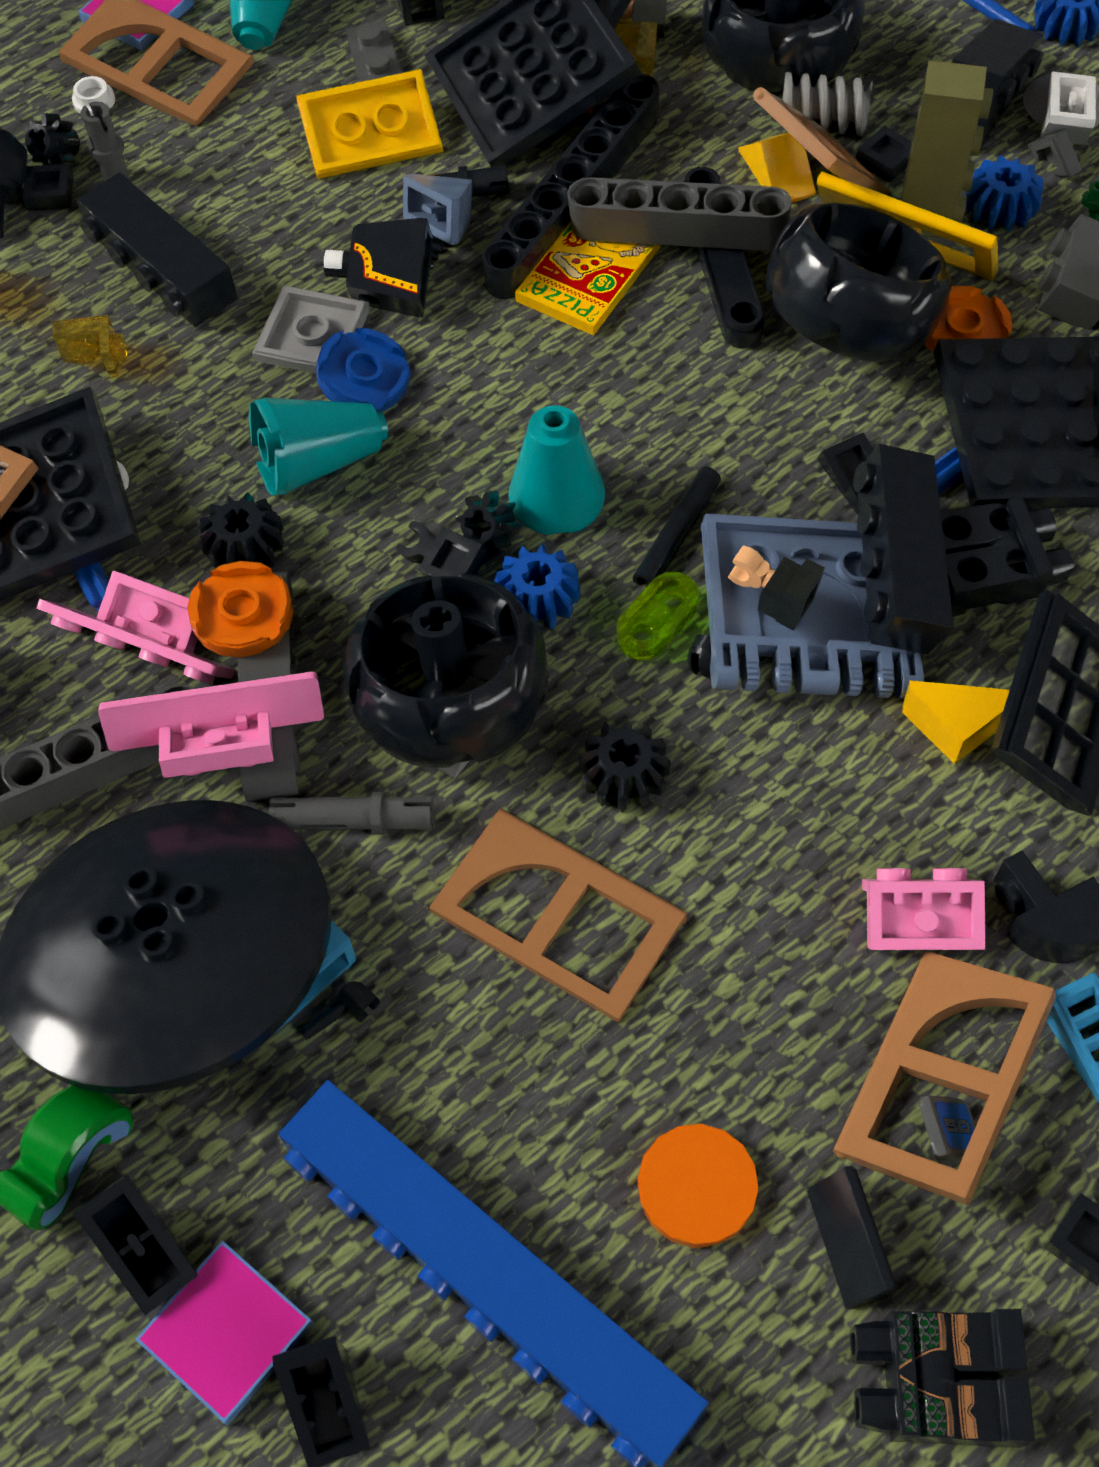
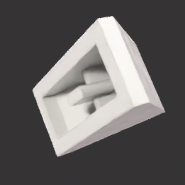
M1052 72L1040 137L1066 129L1072 144L1084 145L1094 129L1096 121V77Z

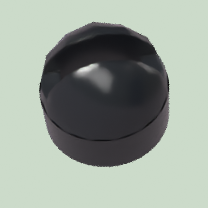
M698 634L689 648L687 661L695 675L701 672L702 676L706 678H711L710 636Z

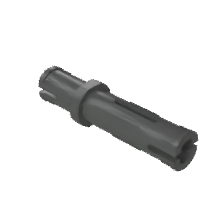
M373 792L371 797L362 798L272 797L270 800L271 807H269L268 812L269 815L282 821L292 830L337 831L371 829L373 835H385L386 829L433 830L435 803L433 796L386 797L385 792Z

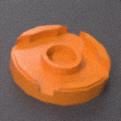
M952 286L947 308L933 335L925 343V346L933 352L939 339L1009 338L1012 331L1011 313L1003 301L993 295L992 299H990L988 296L982 295V289L973 286Z
M238 561L221 565L210 572L211 577L206 579L202 585L199 581L192 589L187 606L192 630L205 648L220 656L243 658L260 654L277 644L290 628L294 609L288 585L282 577L280 579L278 575L272 573L271 568L261 563Z
M704 1124L677 1126L659 1136L644 1154L637 1179L640 1204L651 1226L669 1241L691 1248L718 1245L736 1236L752 1216L759 1189L755 1164L743 1144L725 1130Z

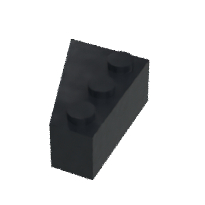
M999 19L992 21L952 60V63L987 67L985 88L993 89V96L988 119L979 118L977 126L984 127L981 148L1017 92H1020L1024 87L1027 78H1034L1043 58V52L1038 51L1043 38L1042 34Z

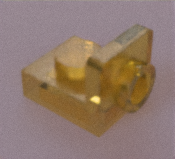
M620 20L615 28V32L636 61L641 73L654 77L658 22Z
M109 315L53 321V338L64 363L74 362L86 365L102 358L110 379L119 378V362L127 361V349L123 334L115 333Z

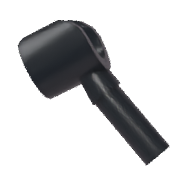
M357 981L348 982L341 988L336 997V1002L329 1009L299 1030L304 1038L309 1040L335 1021L340 1020L347 1012L358 1022H363L369 1016L364 1011L367 1006L374 1010L380 1004V1000L363 983Z

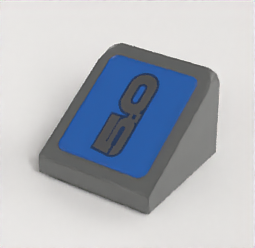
M930 1095L921 1097V1102H918L937 1162L945 1166L960 1164L976 1127L969 1105L965 1100L959 1098Z

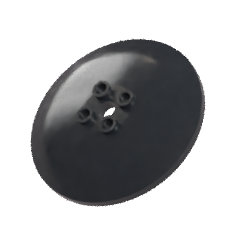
M189 800L148 807L115 819L90 832L57 856L37 876L15 906L6 923L0 940V1016L7 1031L21 1051L40 1069L60 1081L89 1091L108 1094L158 1092L201 1080L225 1069L263 1044L288 1020L309 992L320 971L329 943L332 913L327 883L316 857L299 835L282 821L249 806L215 800ZM160 915L167 916L166 921L161 926L152 927L147 931L142 930L145 923L151 918Z

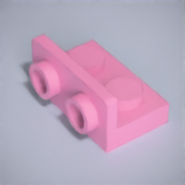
M877 868V879H862V889L867 891L868 949L985 950V882L967 878L966 868H933V879H911V869Z

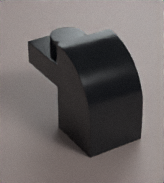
M1023 850L1003 860L994 878L996 883L994 889L996 897L1004 910L1009 914L1017 913L1019 915L1007 934L1009 939L1019 949L1036 959L1050 963H1071L1082 960L1099 951V883L1094 876L1055 896Z

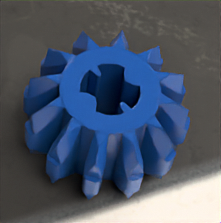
M1099 0L1036 1L1034 9L1035 31H1044L1045 41L1056 36L1059 37L1061 47L1067 39H1071L1079 47L1084 39L1093 42L1098 34Z
M1002 155L999 156L996 162L984 159L981 166L974 170L971 189L966 194L965 210L973 211V222L982 221L987 218L989 231L996 223H1002L1007 233L1014 226V223L1025 228L1027 222L1030 221L1031 217L1035 218L1036 212L1040 209L1043 200L1041 197L1044 188L1043 177L1035 174V165L1023 166L1020 164L1019 157L1014 161H1007Z
M542 543L537 552L530 553L522 545L519 551V558L505 556L502 563L503 570L497 572L495 582L510 589L519 597L526 611L532 614L537 622L538 620L545 619V623L552 630L557 624V615L570 619L573 613V604L578 603L581 590L578 584V570L575 567V563H567L563 550L549 555L547 548Z

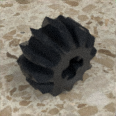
M247 492L241 500L235 501L227 494L223 506L210 504L209 516L199 519V530L201 532L199 544L203 554L207 556V559H210L214 568L238 561L256 563L261 561L263 564L274 567V553L283 551L284 540L282 530H284L281 517L277 515L276 511L272 510V506L266 498L255 502L254 498Z
M626 718L619 730H615L605 722L603 727H601V737L588 735L585 741L586 752L582 753V756L579 757V770L585 774L583 776V787L586 792L598 791L597 802L600 803L601 807L609 803L613 797L618 798V809L622 813L628 807L629 798H634L635 802L645 809L646 805L649 804V794L661 796L665 789V780L663 778L670 774L671 761L665 756L666 744L664 739H652V729H650L649 724L638 731L632 730L631 722Z

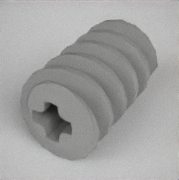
M786 72L782 101L814 122L820 120L821 126L829 131L833 121H837L839 133L845 135L850 123L853 122L857 136H862L868 121L872 81L867 91H864L861 78L856 77L850 89L846 90L844 77L838 76L832 89H829L826 75H820L815 87H812L809 74L804 73L798 85L794 86L791 72Z

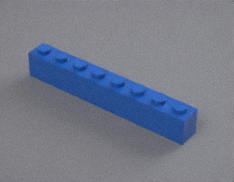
M327 1079L278 1133L285 1147L289 1150L283 1157V1160L307 1182H310L317 1175L333 1190L326 1197L350 1220L354 1221L361 1213L375 1225L377 1229L371 1237L393 1258L399 1261L407 1253L422 1266L423 1269L417 1277L437 1297L445 1301L452 1293L470 1308L465 1314L464 1319L485 1339L492 1343L500 1335L518 1350L511 1360L528 1377L539 1385L548 1377L567 1394L560 1403L583 1425L590 1429L595 1421L598 1420L617 1438L610 1447L631 1467H646L647 1464L650 1467H664L705 1412L709 1402Z

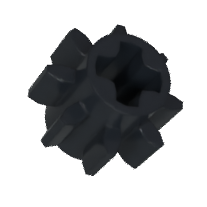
M42 113L41 121L30 120V127L25 134V145L28 152L32 155L33 162L44 163V165L76 162L75 156L79 152L80 140L73 128L74 123L72 121H63L59 114Z
M496 490L485 492L482 498L478 495L466 497L465 503L468 509L463 515L456 516L455 518L456 521L461 523L463 536L482 544L489 552L494 546L499 550L510 547L512 544L508 535L513 530L521 528V524L516 522L513 512L516 503L499 501V492Z

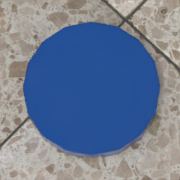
M356 328L355 332H348L344 334L343 330L333 334L322 345L316 364L317 382L327 399L337 402L370 403L374 406L376 412H383L393 407L404 396L411 371L410 365L408 366L404 358L405 352L401 346L386 334L369 328Z

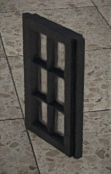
M1046 590L1039 594L991 750L996 753V758L1065 808L1089 816L1092 815L1099 791V625L1060 594L1054 595L1049 590Z

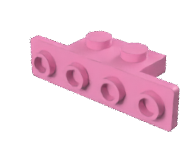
M113 570L97 617L61 603L39 599L37 609L53 615L52 625L75 633H81L84 626L97 631L95 641L120 650H124L126 643L141 648L139 658L164 667L169 666L170 660L186 665L183 674L193 679L213 684L215 676L232 679L236 671L228 666L193 654L198 638L190 625L187 609L190 598Z
M306 672L102 702L99 704L98 715L110 751L159 745L160 768L163 778L181 775L193 776L202 772L234 767H251L260 763L274 762L271 728L321 721L324 718V710L318 676L315 672Z

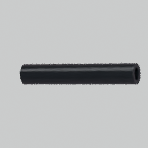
M706 466L699 469L633 575L634 583L642 586L644 581L647 580L648 584L645 588L652 591L655 589L719 485L721 477L716 470Z

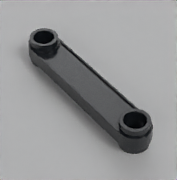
M708 167L691 169L687 172L683 181L722 184L718 173ZM696 247L724 339L736 348L754 346L761 340L763 335L764 314L743 249Z

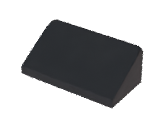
M852 1165L843 1167L807 1190V1194L845 1308L852 1309L887 1299L895 1289L896 1282L856 1168L853 1169Z

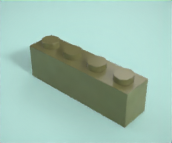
M928 61L901 201L962 223L966 197H962L960 194L961 190L970 191L975 163L968 161L970 155L979 156L984 127L977 126L979 118L988 119L993 96V89L985 88L987 67ZM921 229L922 236L943 238Z

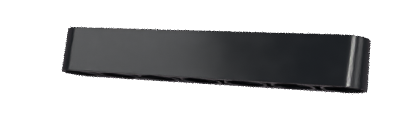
M642 73L612 93L488 244L483 252L485 286L490 295L499 299L514 298L515 291L571 222L568 203V190L570 186L582 178L613 179L653 129L659 115V83L654 77Z

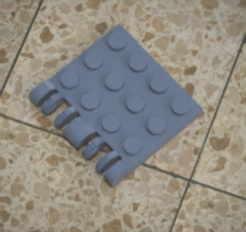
M705 513L701 524L711 642L710 675L713 689L736 690L740 671L742 690L756 691L760 681L759 656L773 657L771 674L775 692L788 693L790 691L792 682L791 658H796L794 677L796 691L799 694L836 695L840 684L838 660H843L841 681L843 683V693L846 696H858L862 690L863 672L861 661L874 662L872 679L876 697L890 698L892 692H894L893 689H895L896 698L904 699L910 680L924 682L921 653L871 644L869 622L866 621L864 616L867 592L865 577L862 576L860 570L863 546L862 534H859L857 531V523ZM742 546L756 550L764 560L769 562L774 570L778 568L784 557L800 565L807 558L825 567L815 598L794 631L775 621L776 619L758 611L764 591L763 587H742L728 578L735 567L732 561ZM738 655H741L740 668L738 663Z

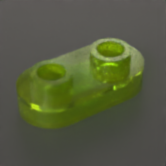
M666 572L654 578L621 614L617 621L616 640L620 650L628 657L637 660H648L658 656L697 612L699 590L695 581L680 572ZM669 598H675L681 604L677 607H669L664 601ZM638 632H645L651 638L648 640H637L633 636Z

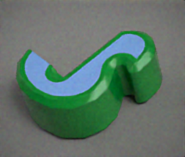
M72 1085L54 1094L35 1112L25 1127L20 1140V1157L12 1168L0 1172V1206L29 1230H43L53 1224L63 1214L99 1143L110 1144L131 1133L133 1126L131 1110L111 1094L89 1091Z

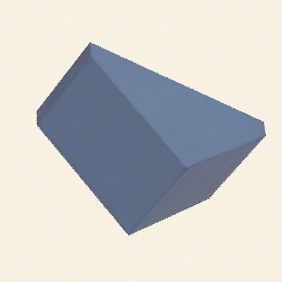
M404 174L403 217L405 219L427 218L432 235L450 245L459 244L471 221L472 180Z

